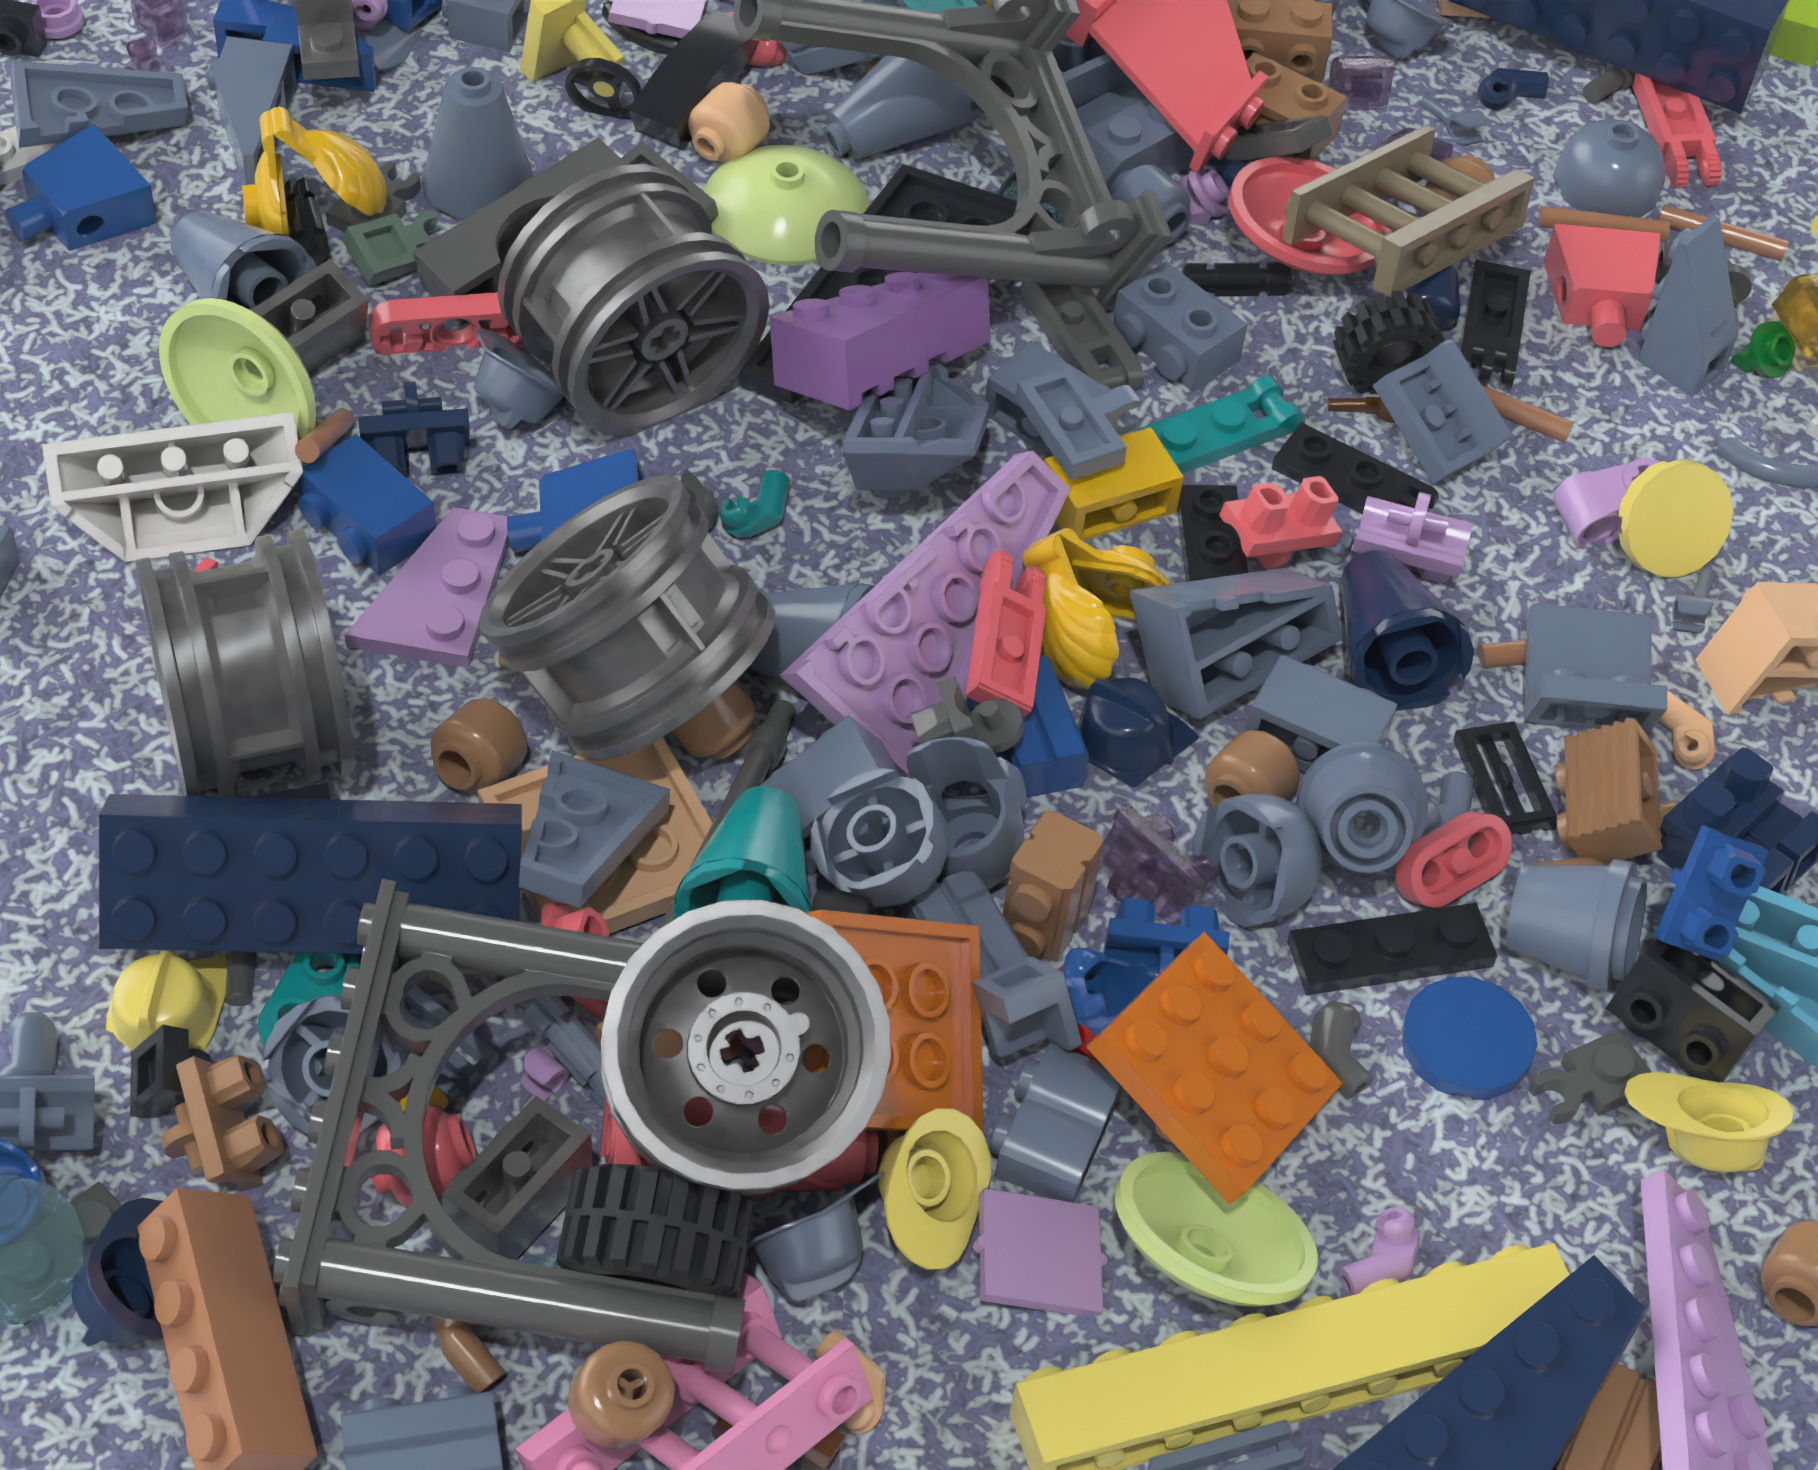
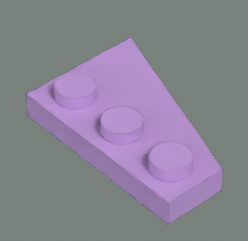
M453 507L345 634L346 647L469 668L481 632L478 625L481 610L495 588L509 545L507 531L508 516Z

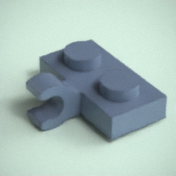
M1071 366L1017 382L1016 401L1071 481L1124 463L1127 446L1119 435L1128 433L1136 428L1137 422L1128 410L1140 407L1141 404L1140 399L1130 385L1118 386L1103 395L1092 398Z

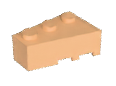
M1757 582L1745 592L1741 603L1695 659L1727 715L1743 712L1744 708L1742 705L1747 700L1773 695L1777 704L1793 701L1796 697L1791 690L1818 684L1817 583Z

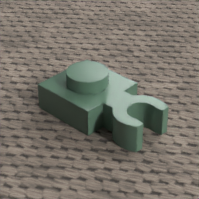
M423 211L415 217L412 224L404 226L398 214L394 213L347 227L342 241L368 286L417 271L413 252L434 238L426 232L434 229L439 215L436 211Z

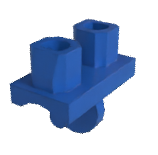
M1702 825L1684 867H1674L1669 880L1676 886L1654 936L1662 942L1720 962L1722 956L1730 954L1739 934L1735 928L1749 895L1758 891L1766 872L1762 865L1769 851L1760 845L1732 837Z
M1125 897L1120 902L1116 917H1110L1103 953L1108 958L1120 959L1130 964L1145 963L1148 966V978L1152 982L1203 932H1206L1227 955L1230 932L1220 931L1215 908L1191 905L1181 910L1179 926L1154 923L1155 905L1151 904L1149 900Z

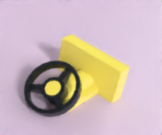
M531 0L520 71L532 82H535L576 62L571 66L565 81L566 92L574 104L585 112L618 119L630 117L629 109L632 104L621 108L619 94L625 83L630 88L635 101L642 90L636 77L623 67V54L585 12L587 0ZM575 83L588 87L595 97L605 100L609 108L589 101L578 91Z

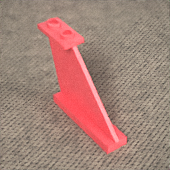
M1227 0L1077 1L1081 14L1066 32L1065 36L1081 47L1092 37L1195 151L1189 167L1197 173L1212 156L1219 160L1222 159L1233 145L1238 135L1237 129L1242 126L1248 130L1262 112L1265 101L1259 97L1269 76L1259 71L1251 79Z

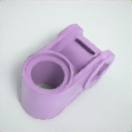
M1642 458L1594 472H1581L1569 477L1557 487L1553 495V502L1581 549H1587L1586 544L1605 540L1606 544H1611L1619 540L1618 532L1622 533V518L1618 517L1624 495L1634 479L1650 465L1661 461Z

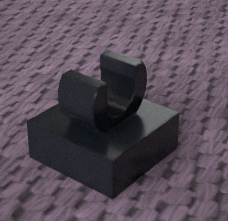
M163 1024L131 1052L130 1116L159 1118L174 1105L177 1106L185 1102L176 1065L193 1056L211 1062V1056L200 1049H189L188 1029Z

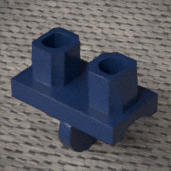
M416 381L404 382V400L381 401L382 415L358 417L360 438L403 476L407 477L404 451L426 449L429 452L431 475L463 473L465 446H470L468 408L443 410L441 397L418 398Z

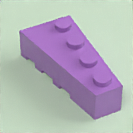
M897 272L885 276V283L872 287L866 285L844 287L839 290L838 297L827 300L804 299L797 301L793 304V310L770 316L774 385L850 411L862 405V393L871 389V394L879 396L895 389V376L917 378L929 372V360L949 362L991 341L988 279L931 273Z

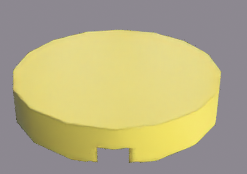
M1679 458L1680 460H1674L1669 463L1661 461L1650 465L1633 480L1620 504L1618 517L1622 518V533L1618 532L1621 547L1633 563L1659 577H1682L1700 570L1718 554L1730 532L1734 512L1730 489L1719 473L1693 459Z

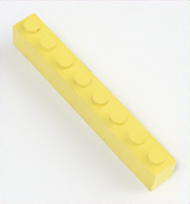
M1555 1243L1528 1249L1526 1245L1510 1246L1499 1251L1489 1260L1466 1266L1458 1261L1445 1263L1434 1268L1424 1277L1401 1283L1392 1278L1383 1279L1367 1286L1359 1294L1333 1300L1330 1296L1314 1297L1301 1303L1294 1311L1266 1317L1262 1313L1249 1314L1235 1320L1227 1328L1202 1335H1199L1196 1331L1180 1332L1164 1340L1160 1346L1133 1353L1129 1349L1124 1348L1111 1350L1098 1356L1091 1364L1064 1371L1062 1368L1055 1366L1039 1369L1025 1377L1022 1382L1015 1384L1010 1416L1030 1470H1122L1148 1463L1150 1458L1285 1419L1288 1424L1436 1385L1570 1274Z

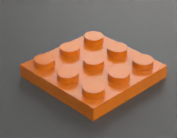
M830 910L806 912L831 926L859 952L879 984L890 1020L891 1060L883 1095L864 1130L907 1132L919 1116L933 1109L940 1108L956 1109L971 1117L979 1129L984 1132L981 1011L973 986V981L980 979L979 926ZM820 1045L806 1047L805 1068L812 1073L825 1071L829 1064L827 1051Z
M1203 932L1190 943L1086 1046L1229 1205L1251 1188L1343 1084L1322 1058L1312 1050L1206 932Z

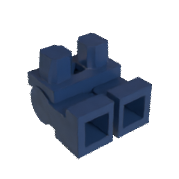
M1742 747L1664 816L1660 829L1667 834L1660 840L1663 848L1658 850L1661 861L1672 870L1674 867L1683 868L1701 826L1705 825L1732 837L1760 845L1769 852L1762 865L1766 872L1760 886L1782 894L1783 890L1787 891L1818 862V814L1811 811L1803 818L1780 803L1784 790L1770 781L1774 769L1772 764L1750 749Z

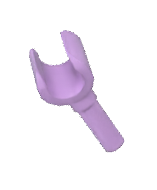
M571 1016L569 1018L570 1020L578 1018L579 1021L585 1026L584 1021L580 1017ZM547 1046L544 1050L536 1047L531 1049L525 1056L523 1066L526 1073L522 1077L521 1085L532 1095L538 1096L546 1102L553 1094L543 1086H547L556 1093L566 1084L569 1071L558 1063L560 1060Z

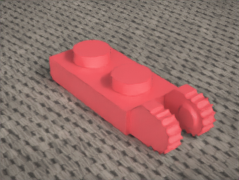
M1636 74L1632 88L1650 134L1661 146L1666 172L1672 188H1684L1688 183L1690 170L1686 157L1696 156V166L1704 186L1712 187L1719 185L1722 176V163L1715 147L1717 139L1700 98Z
M997 549L996 552L993 551V554L989 556L981 574L982 579L979 586L981 592L965 696L979 703L990 699H1007L1016 704L1024 718L1031 712L1034 706L1047 608L1043 605L1046 574L1044 573L1045 571L1030 565L1018 577L1015 589H1010L1014 558H1012V555Z

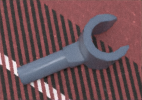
M1425 95L1420 101V105L1446 125L1447 133L1451 139L1478 134L1476 127L1486 124L1485 115L1480 110L1457 114L1428 95ZM1480 135L1453 141L1460 146L1483 142V138Z
M1705 568L1700 571L1692 596L1676 595L1672 607L1673 620L1705 624L1706 615L1711 612L1713 600L1708 596L1715 575L1712 570ZM1672 621L1673 630L1702 633L1705 629V625Z

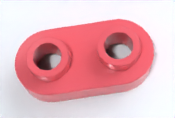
M1470 811L1457 816L1410 844L1406 854L1397 862L1395 875L1400 893L1411 903L1438 908L1449 904L1497 875L1506 866L1512 851V836L1507 824L1496 815ZM1472 836L1473 844L1469 851L1468 842L1470 837ZM1423 868H1425L1424 875H1423V878H1422V871H1423Z

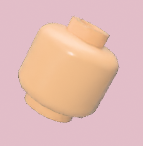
M723 82L713 88L692 109L689 116V132L694 148L705 159L718 161L723 164L731 159L744 156L755 149L766 138L770 129L768 106L761 94L751 86L734 82Z

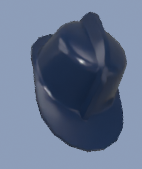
M1131 677L1114 678L1107 681L1096 679L1089 687L1087 699L1077 724L1089 754L1088 762L1133 788L1137 787L1165 764L1171 765L1174 762L1173 758L1200 739L1198 734L1185 722L1167 711L1163 699L1155 688L1145 681Z
M143 1197L127 1201L120 1206L106 1222L90 1248L86 1261L76 1274L71 1296L75 1311L82 1323L87 1327L81 1340L87 1347L93 1346L102 1340L110 1345L128 1347L142 1344L147 1340L156 1341L163 1339L161 1326L155 1315V1301L145 1258L142 1256L139 1248V1233L137 1226L163 1201Z

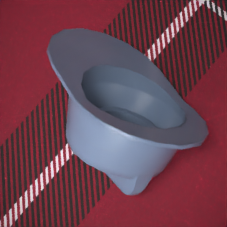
M1371 0L1366 19L1369 26L1374 30L1380 46L1399 59L1406 58L1413 50H1423L1443 26L1452 29L1454 27L1453 24L1439 15L1428 0Z
M486 329L478 330L477 338L484 349V354L475 379L474 389L480 397L490 404L489 413L491 418L507 429L513 428L519 421L530 424H538L543 421L564 396L555 383L554 375L528 351L511 340Z
M883 1170L816 1213L749 1240L747 1251L753 1250L772 1282L778 1286L782 1295L788 1301L798 1303L835 1289L851 1278L860 1264L863 1251V1241L854 1194L885 1174Z

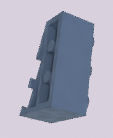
M1287 568L1129 590L1151 686L1158 691L1166 705L1198 719L1206 717L1263 685L1281 654L1302 663L1343 640L1332 585Z

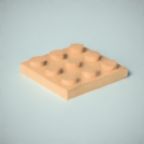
M664 737L631 753L607 760H587L579 755L573 756L669 788L670 798L668 812L581 908L569 904L565 905L573 912L592 907L607 921L610 934L667 913L676 895L677 888L688 872L712 825V821ZM548 765L478 790L479 803L522 804L521 860L532 821L536 818L542 784L546 781L548 774ZM523 889L541 923L542 917L540 913L544 904L551 900L543 895Z

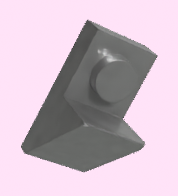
M295 0L303 80L359 77L352 0Z

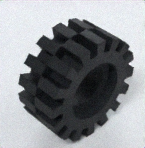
M1392 291L1390 300H1385L1383 293L1373 296L1374 304L1367 306L1364 301H1361L1355 305L1358 314L1353 315L1347 312L1341 318L1344 326H1336L1334 331L1336 340H1333L1347 381L1350 385L1353 384L1355 391L1362 394L1368 388L1370 395L1377 394L1372 386L1385 375L1425 356L1445 341L1430 304L1426 299L1421 301L1418 294L1410 292L1405 299L1402 291Z

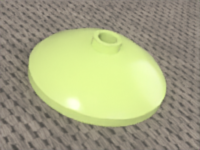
M795 145L763 146L753 149L744 156L731 159L722 164L711 175L704 189V192L716 201L719 213L711 221L712 233L722 236L735 245L744 257L774 265L793 266L818 262L815 254V233L821 217L829 210L851 211L863 214L869 207L868 196L863 184L848 167L825 153Z
M215 298L191 301L168 318L159 340L161 371L174 402L191 425L294 412L298 442L315 428L316 404L308 372L290 342L266 319L243 306Z
M1155 1152L1133 1160L1125 1168L1117 1183L1115 1205L1122 1225L1132 1243L1164 1275L1193 1293L1238 1306H1269L1297 1298L1308 1288L1318 1266V1253L1308 1228L1287 1203L1258 1181L1244 1195L1229 1205L1183 1153Z

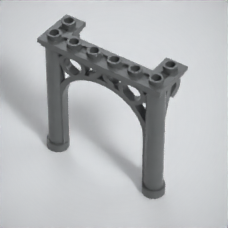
M735 0L733 10L734 25L737 33L742 38L760 41L775 40L895 56L918 62L935 70L961 88L984 111L1003 139L1015 168L1018 185V201L1015 213L1012 218L995 225H967L858 214L851 211H827L821 217L815 233V254L823 269L853 272L858 267L1089 287L1094 296L1100 299L1102 306L1112 307L1116 302L1118 291L1133 282L1173 237L1154 191L1144 190L1139 197H1134L1129 204L1121 200H1112L1052 52L1081 14L1075 0H991L993 6L944 9L942 13L856 0ZM991 75L1004 80L1011 87L1015 98L1005 94L991 81ZM1039 202L1054 207L1063 217L1066 227L1056 223ZM1024 227H1026L1030 232L1029 235H1022L1019 233L1022 231Z
M382 879L376 904L365 902L359 919L357 944L364 946L360 968L349 967L343 984L341 1009L349 1010L344 1034L333 1032L327 1048L324 1073L327 1076H333L328 1101L316 1099L310 1117L308 1143L317 1144L311 1169L300 1167L294 1181L291 1212L300 1213L294 1239L282 1237L274 1264L273 1282L281 1283L278 1304L280 1307L287 1308L292 1333L307 1336L309 1327L323 1329L327 1310L338 1317L372 1325L394 1323L397 1321L399 1311L598 1345H606L622 1340L637 1342L646 1345L659 1353V1355L704 1362L703 1370L733 1375L745 1299L525 1263L500 1256L474 1242L450 1219L432 1188L425 1165L423 1133L430 1097L445 1064L464 1039L484 1021L498 1012L530 999L546 996H574L609 1002L611 991L626 963L644 943L410 903L409 893L397 891L396 881ZM710 970L705 971L699 976L697 986L701 994L713 998L718 997L724 992L726 981L721 973ZM475 975L508 977L491 985L475 996L470 994L469 990L473 987ZM780 978L772 984L771 994L777 1003L790 1005L798 999L799 989L793 980ZM415 985L437 993L452 994L457 1009L440 1025L430 1029L413 1027L401 1015L404 1009V999L408 991ZM387 1025L392 1038L402 1048L412 1052H410L406 1062L395 1072L383 1077H373L384 1028ZM425 1052L422 1057L415 1054ZM408 1095L404 1115L401 1105L397 1101ZM364 1112L376 1116L387 1126L390 1133L391 1150H375L360 1156L353 1162ZM404 1148L405 1158L392 1150ZM390 1174L398 1177L406 1184L413 1198L411 1204L397 1220L386 1226L373 1227L363 1223L355 1213L358 1193L362 1185L369 1178L377 1175ZM338 1221H340L345 1235L352 1241L334 1238ZM424 1223L438 1243L453 1258L397 1249L395 1247L404 1244Z

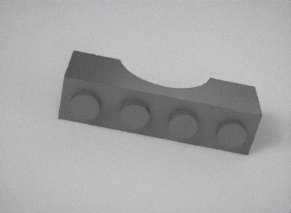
M599 137L579 150L569 153L558 163L537 176L524 181L511 192L490 205L477 210L469 218L443 234L430 239L425 245L415 250L413 255L421 286L432 297L497 293L500 272L509 249L524 226L546 203L569 186L594 173L628 164ZM455 319L461 326L468 323L464 319Z

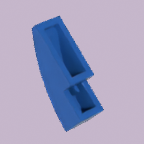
M220 0L213 19L218 58L221 55L227 36L292 44L297 83L375 92L377 84L374 48L356 35L359 77L303 80L295 7L270 0Z

